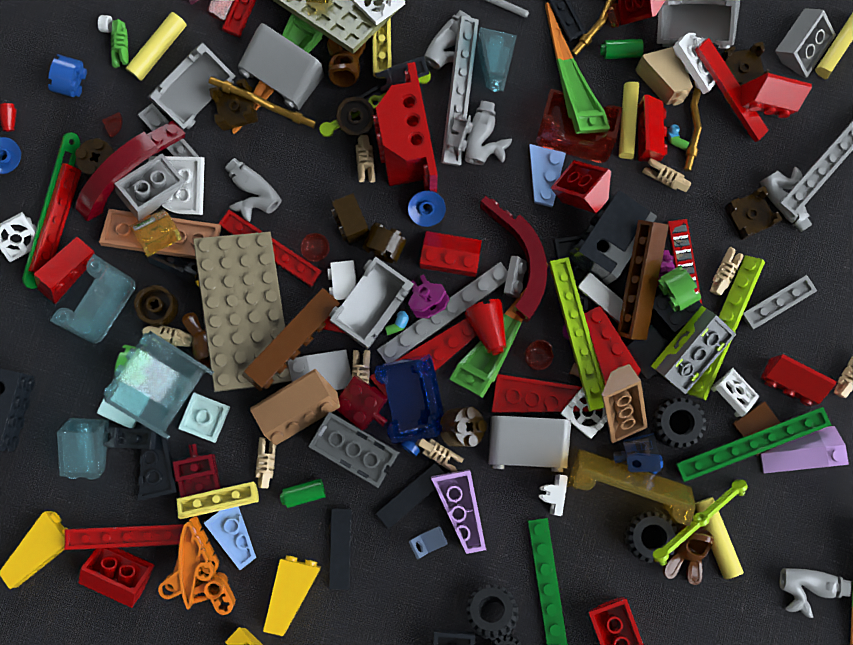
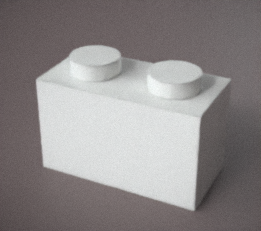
M353 260L330 263L331 268L328 269V278L332 280L333 287H329L330 295L339 303H344L357 285Z

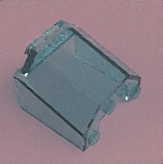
M150 331L142 336L135 349L131 348L125 357L127 361L124 365L120 364L114 372L115 378L108 385L103 395H105L104 400L106 403L164 438L169 439L170 435L166 430L168 425L205 372L212 375L214 371Z

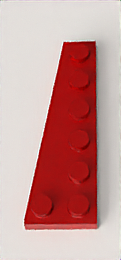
M466 318L370 376V379L395 406L473 340L477 334Z
M498 374L491 412H562L582 387ZM585 397L579 399L583 404H587ZM575 405L573 412H580V409ZM588 406L583 407L582 412H589Z

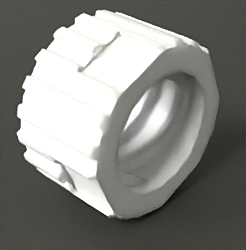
M101 15L98 18V29L100 32L110 33L112 31L113 20L111 16Z

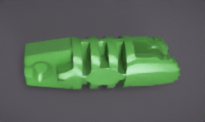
M119 19L112 21L111 57L112 66L115 68L120 67V62L123 65L129 64L127 29L125 23Z

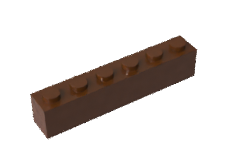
M638 220L617 331L619 336L629 339L647 340L668 224Z
M322 288L248 366L242 376L259 391L263 387L268 389L275 381L272 378L276 373L281 375L288 367L286 363L289 359L294 360L301 353L299 349L303 345L307 346L314 339L312 335L316 331L319 333L327 325L324 322L328 318L331 319L329 314L340 303Z

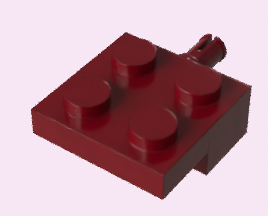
M355 375L338 397L340 408L336 410L361 430L366 429L372 420H375L383 427L388 420L380 415L379 412L389 398L376 387H371L359 376Z
M196 444L188 445L190 457L173 462L175 478L179 485L181 498L221 489L215 454L200 456L197 453Z

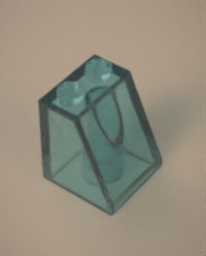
M480 27L478 51L485 85L495 92L504 91L517 35Z
M70 418L59 429L57 441L60 476L69 479L86 477L92 480L102 475L105 471L107 447H104L103 443L108 442V432H105L104 429L109 427V419Z

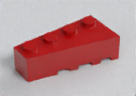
M601 305L584 313L604 387L610 373L627 364L631 365L638 376L641 369Z

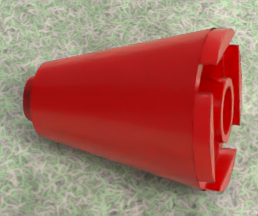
M490 299V303L484 304L482 301L467 308L465 316L487 352L498 355L503 353V349L506 348L503 307L500 299Z

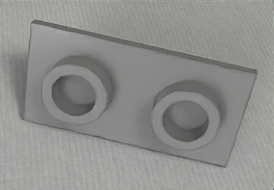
M458 115L455 118L452 131L457 132L458 135L450 133L446 145L448 147L447 151L454 152L456 150L458 151V156H460L461 151H465L468 141L465 138L467 133H471L473 127L470 115L468 119H465L463 115Z

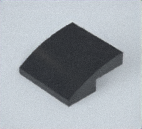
M652 324L648 330L647 340L635 339L627 348L641 369V372L647 379H650L657 373L651 365L670 343Z

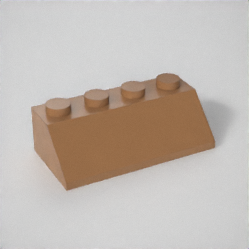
M630 364L617 368L610 373L602 392L612 443L648 427L640 378Z
M313 369L252 406L250 411L263 435L276 446L325 417L329 412L340 408L337 391L316 369Z

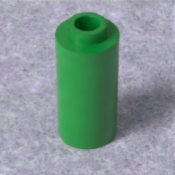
M604 40V43L600 45V55L604 56V59L642 58L643 40Z
M321 478L282 490L283 493L280 494L281 503L286 505L287 508L326 497Z

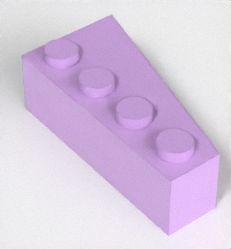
M470 469L431 476L466 554L486 550Z

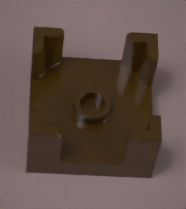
M763 42L754 43L749 50L733 52L735 47L726 48L721 55L740 86L766 73H770L769 69L764 72L760 56L765 51Z
M245 79L236 81L241 89L253 93L251 86ZM219 87L209 89L210 96L216 103L218 115H214L215 123L223 131L258 122L255 102L231 92H222Z
M765 186L742 199L737 198L725 206L741 240L768 229L782 220L779 212L772 214L764 198L769 195Z

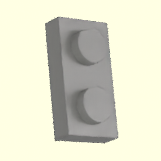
M511 256L504 293L513 298L520 297V292L523 289V277L527 269V262L518 256Z

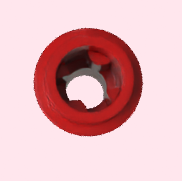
M0 104L2 131H14L17 112L14 104Z

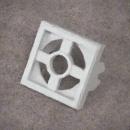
M352 0L375 25H378L405 5V0H388L387 4V0H383L384 2H382L381 6H375L373 4L375 0H371V4L366 7L365 0Z
M22 212L0 223V250L9 262L30 252L37 229L35 224H32L31 219L26 218ZM11 225H21L27 229L21 232L14 231ZM3 229L9 234L6 240H3L1 236ZM13 234H18L22 237V240L14 243L10 240V237ZM31 234V241L29 245L25 246L23 243L24 237ZM8 246H18L20 249H10Z
M733 368L711 387L713 392L717 390L736 410L734 413L736 417L746 415L759 398V395ZM726 382L732 388L733 393L727 389ZM736 387L741 391L742 395L738 393ZM737 398L742 399L745 403L741 404Z
M582 387L560 414L564 418L571 420V423L592 439L597 431L604 426L607 419L604 408L602 409V418L595 414L596 410L593 411L590 417L583 415L582 409L588 405L579 401V399L585 397ZM575 405L580 409V416L577 420L573 413ZM585 419H592L597 423L592 426L582 425Z
M555 475L554 485L546 484L540 487L546 494L538 495V497L544 502L551 503L550 514L561 516L563 513L568 477L565 475Z

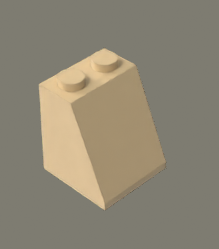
M673 47L644 54L636 67L637 74L666 105L683 103L693 88L689 74L686 72L681 59L675 55Z

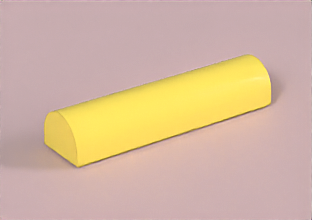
M171 12L125 69L142 81L187 26L184 20L174 12Z
M853 13L815 69L816 73L825 80L828 79L853 40Z
M390 19L372 35L374 77H376V72L391 67Z
M627 82L624 84L619 157L622 159H632L634 157L639 94L638 82Z
M253 481L178 498V518L185 519L256 503L259 501L257 486Z
M710 497L694 503L696 512H704L715 502L714 498ZM718 511L703 528L714 536L711 549L723 578L730 579L744 572Z

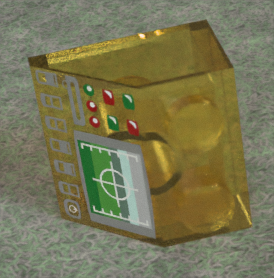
M164 209L129 226L147 257L182 239L178 228Z

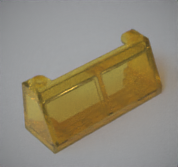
M578 449L567 484L568 487L590 490L595 486L596 481L664 503L663 509L668 511L673 523L684 526L691 525L696 508L692 487L649 472H629L625 464L614 463V460Z

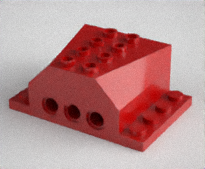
M415 62L407 63L408 71H404L405 83L391 85L377 105L376 115H373L381 163L386 165L389 186L424 180V189L437 193L438 174Z

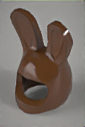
M329 39L327 41V49L332 58L327 73L329 79L335 85L349 87L357 82L360 72L359 57L366 46V42L352 54L349 51L342 50V46Z
M187 313L182 317V322L187 331L192 335L194 360L201 366L211 367L210 359H204L209 357L206 331L202 330L195 313Z
M689 523L683 525V526L681 527L679 533H680L686 526H688ZM699 527L667 559V564L663 565V575L668 579L674 578L683 561L688 560L686 579L689 583L698 585L702 580V559L711 549L714 536L706 529Z

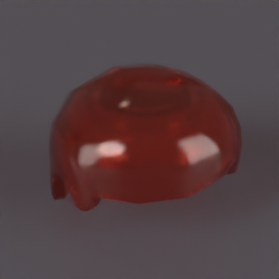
M308 234L301 242V253L309 261H320L329 253V242L322 234Z
M536 340L530 343L524 354L527 365L534 370L546 369L551 365L554 358L552 345L545 340Z

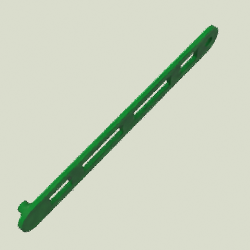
M72 132L66 133L62 138L22 281L30 289L37 288L34 273L28 270L62 166L65 151L71 153L68 165L74 167L76 160L75 152L80 146L78 135ZM70 139L73 140V144H72V145H70V143H69V140H70Z

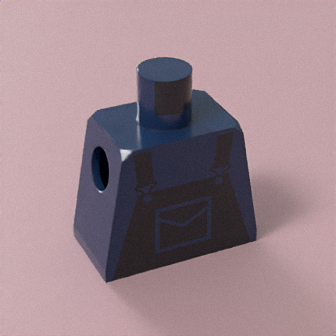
M654 433L626 439L623 441L624 450L613 452L614 463L626 462L629 472L661 471L660 455Z

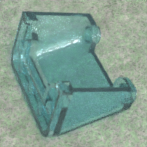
M93 254L87 263V272L96 279L75 311L68 308H60L55 312L50 321L86 341L98 343L104 338L133 293L135 282L130 276Z

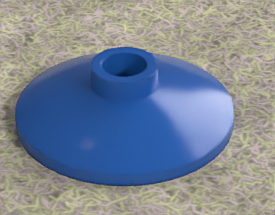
M0 137V174H6L18 166L21 160V150L12 139ZM7 155V158L2 160L3 156Z
M429 190L416 193L408 204V213L412 221L424 227L439 223L446 211L443 198L438 193ZM424 204L430 205L428 209L424 208L423 206Z

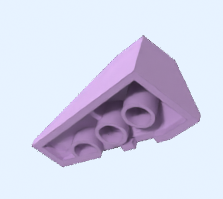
M835 426L820 429L760 454L763 473L849 464L846 445Z

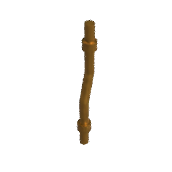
M606 0L599 20L587 34L582 35L579 39L580 42L571 51L574 56H577L584 47H588L592 42V38L605 24L611 7L616 0Z
M212 76L209 79L208 83L222 88V91L231 92L249 99L275 113L292 119V122L302 123L312 128L316 125V121L304 117L302 113L292 112L277 106L249 91L234 86L232 82L222 81Z
M696 85L690 104L694 130L690 146L687 147L685 154L687 156L684 166L685 171L692 170L694 158L697 157V146L702 130L698 109L701 90Z

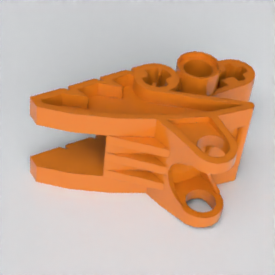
M197 516L192 517L189 522L184 524L174 571L160 584L158 592L164 599H171L182 594L186 609H190L194 603L211 600L217 613L226 615L231 612L235 605V596L228 584L227 576L222 572H216L219 567V559L214 554V549L210 541L208 542V537L204 529H202ZM165 585V588L173 593L166 595L162 590L163 586ZM205 593V596H198V594ZM222 601L229 602V605H222L221 603Z

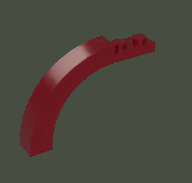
M173 120L148 134L143 132L125 143L110 155L86 182L77 199L76 210L87 222L102 214L105 203L115 188V182L125 177L147 158L185 138L186 133Z
M485 196L481 201L480 208L511 233L524 251L528 265V282L526 290L514 306L513 312L528 323L540 304L547 281V262L542 243L532 226L521 215L513 219V215L509 211L501 209L497 201Z

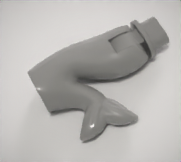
M459 10L456 15H453L431 41L424 55L425 62L431 67L440 69L446 63L454 62L455 52L444 50L456 45L459 17L461 15L470 17L465 12Z
M481 101L480 106L476 110L472 121L473 127L467 137L465 161L468 163L483 165L492 153L502 163L505 160L504 150L510 146L512 139L499 140L482 146V143L492 133L495 125V104L492 102Z
M234 158L225 167L229 172V177L232 178L238 188L259 196L247 198L229 207L233 211H241L245 220L250 222L252 208H258L269 214L280 205L282 200L272 186L243 162H239Z
M794 167L790 179L776 171L763 179L760 184L762 187H766L769 193L767 197L790 223H793V227L796 226L802 232L812 225L808 219L810 215L807 213L805 205L793 218L778 206L788 194L783 189H792L803 177L802 173L797 167Z
M783 568L780 572V588L794 596V600L785 609L789 612L800 610L805 616L813 618L811 607L801 587L802 585L820 597H850L851 581L843 580L842 577L809 569Z

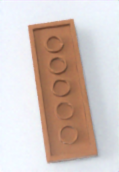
M109 209L99 243L101 246L195 259L193 239L220 236L221 225L160 216L161 218L158 219L155 215H148L143 218L144 221L151 218V216L156 220L135 231L132 227L137 225V222L141 223L143 221H138L132 212Z

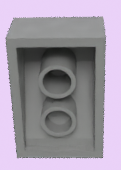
M160 154L115 182L114 185L116 194L137 220L140 221L157 210L186 181L167 158Z
M346 350L307 355L295 358L294 360L289 359L288 361L292 382L313 369H316L336 391L344 390L352 379Z

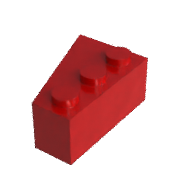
M76 237L34 273L38 290L56 304L85 270L93 265L95 261L94 250Z

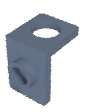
M438 526L409 541V544L416 558L419 559L447 545L448 542ZM416 542L420 545L421 552L418 551Z

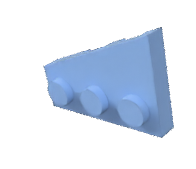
M529 144L534 203L553 207L556 194L552 191L551 186L561 175L566 153Z
M239 506L220 510L204 523L239 570H242L256 558Z

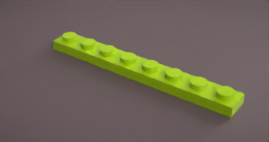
M745 255L720 312L719 318L734 332L738 327L765 264L763 259ZM730 343L687 392L689 395L704 400L707 399Z
M569 257L550 261V270L589 412L603 409L602 392L605 387Z

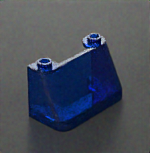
M421 355L376 366L375 377L381 384H385L393 419L390 426L387 427V433L392 443L437 437L442 432L440 420L444 411L431 355Z

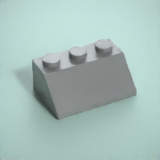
M805 8L775 50L782 64L804 78L809 76L836 36L825 11Z

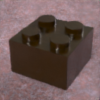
M352 193L332 201L334 208L331 209L336 224H341L338 228L343 240H348L349 245L365 239L369 229L354 194Z

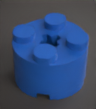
M58 54V59L54 58L50 67L48 79H52V85L48 84V88L55 93L79 97L82 92L80 83L82 79L86 78L87 69L83 68L82 61Z

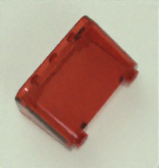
M550 89L536 142L541 147L564 152L568 155L598 163L606 162L617 139L623 108L614 105H608L603 108L610 127L607 132L576 134L572 119L568 116L564 93Z

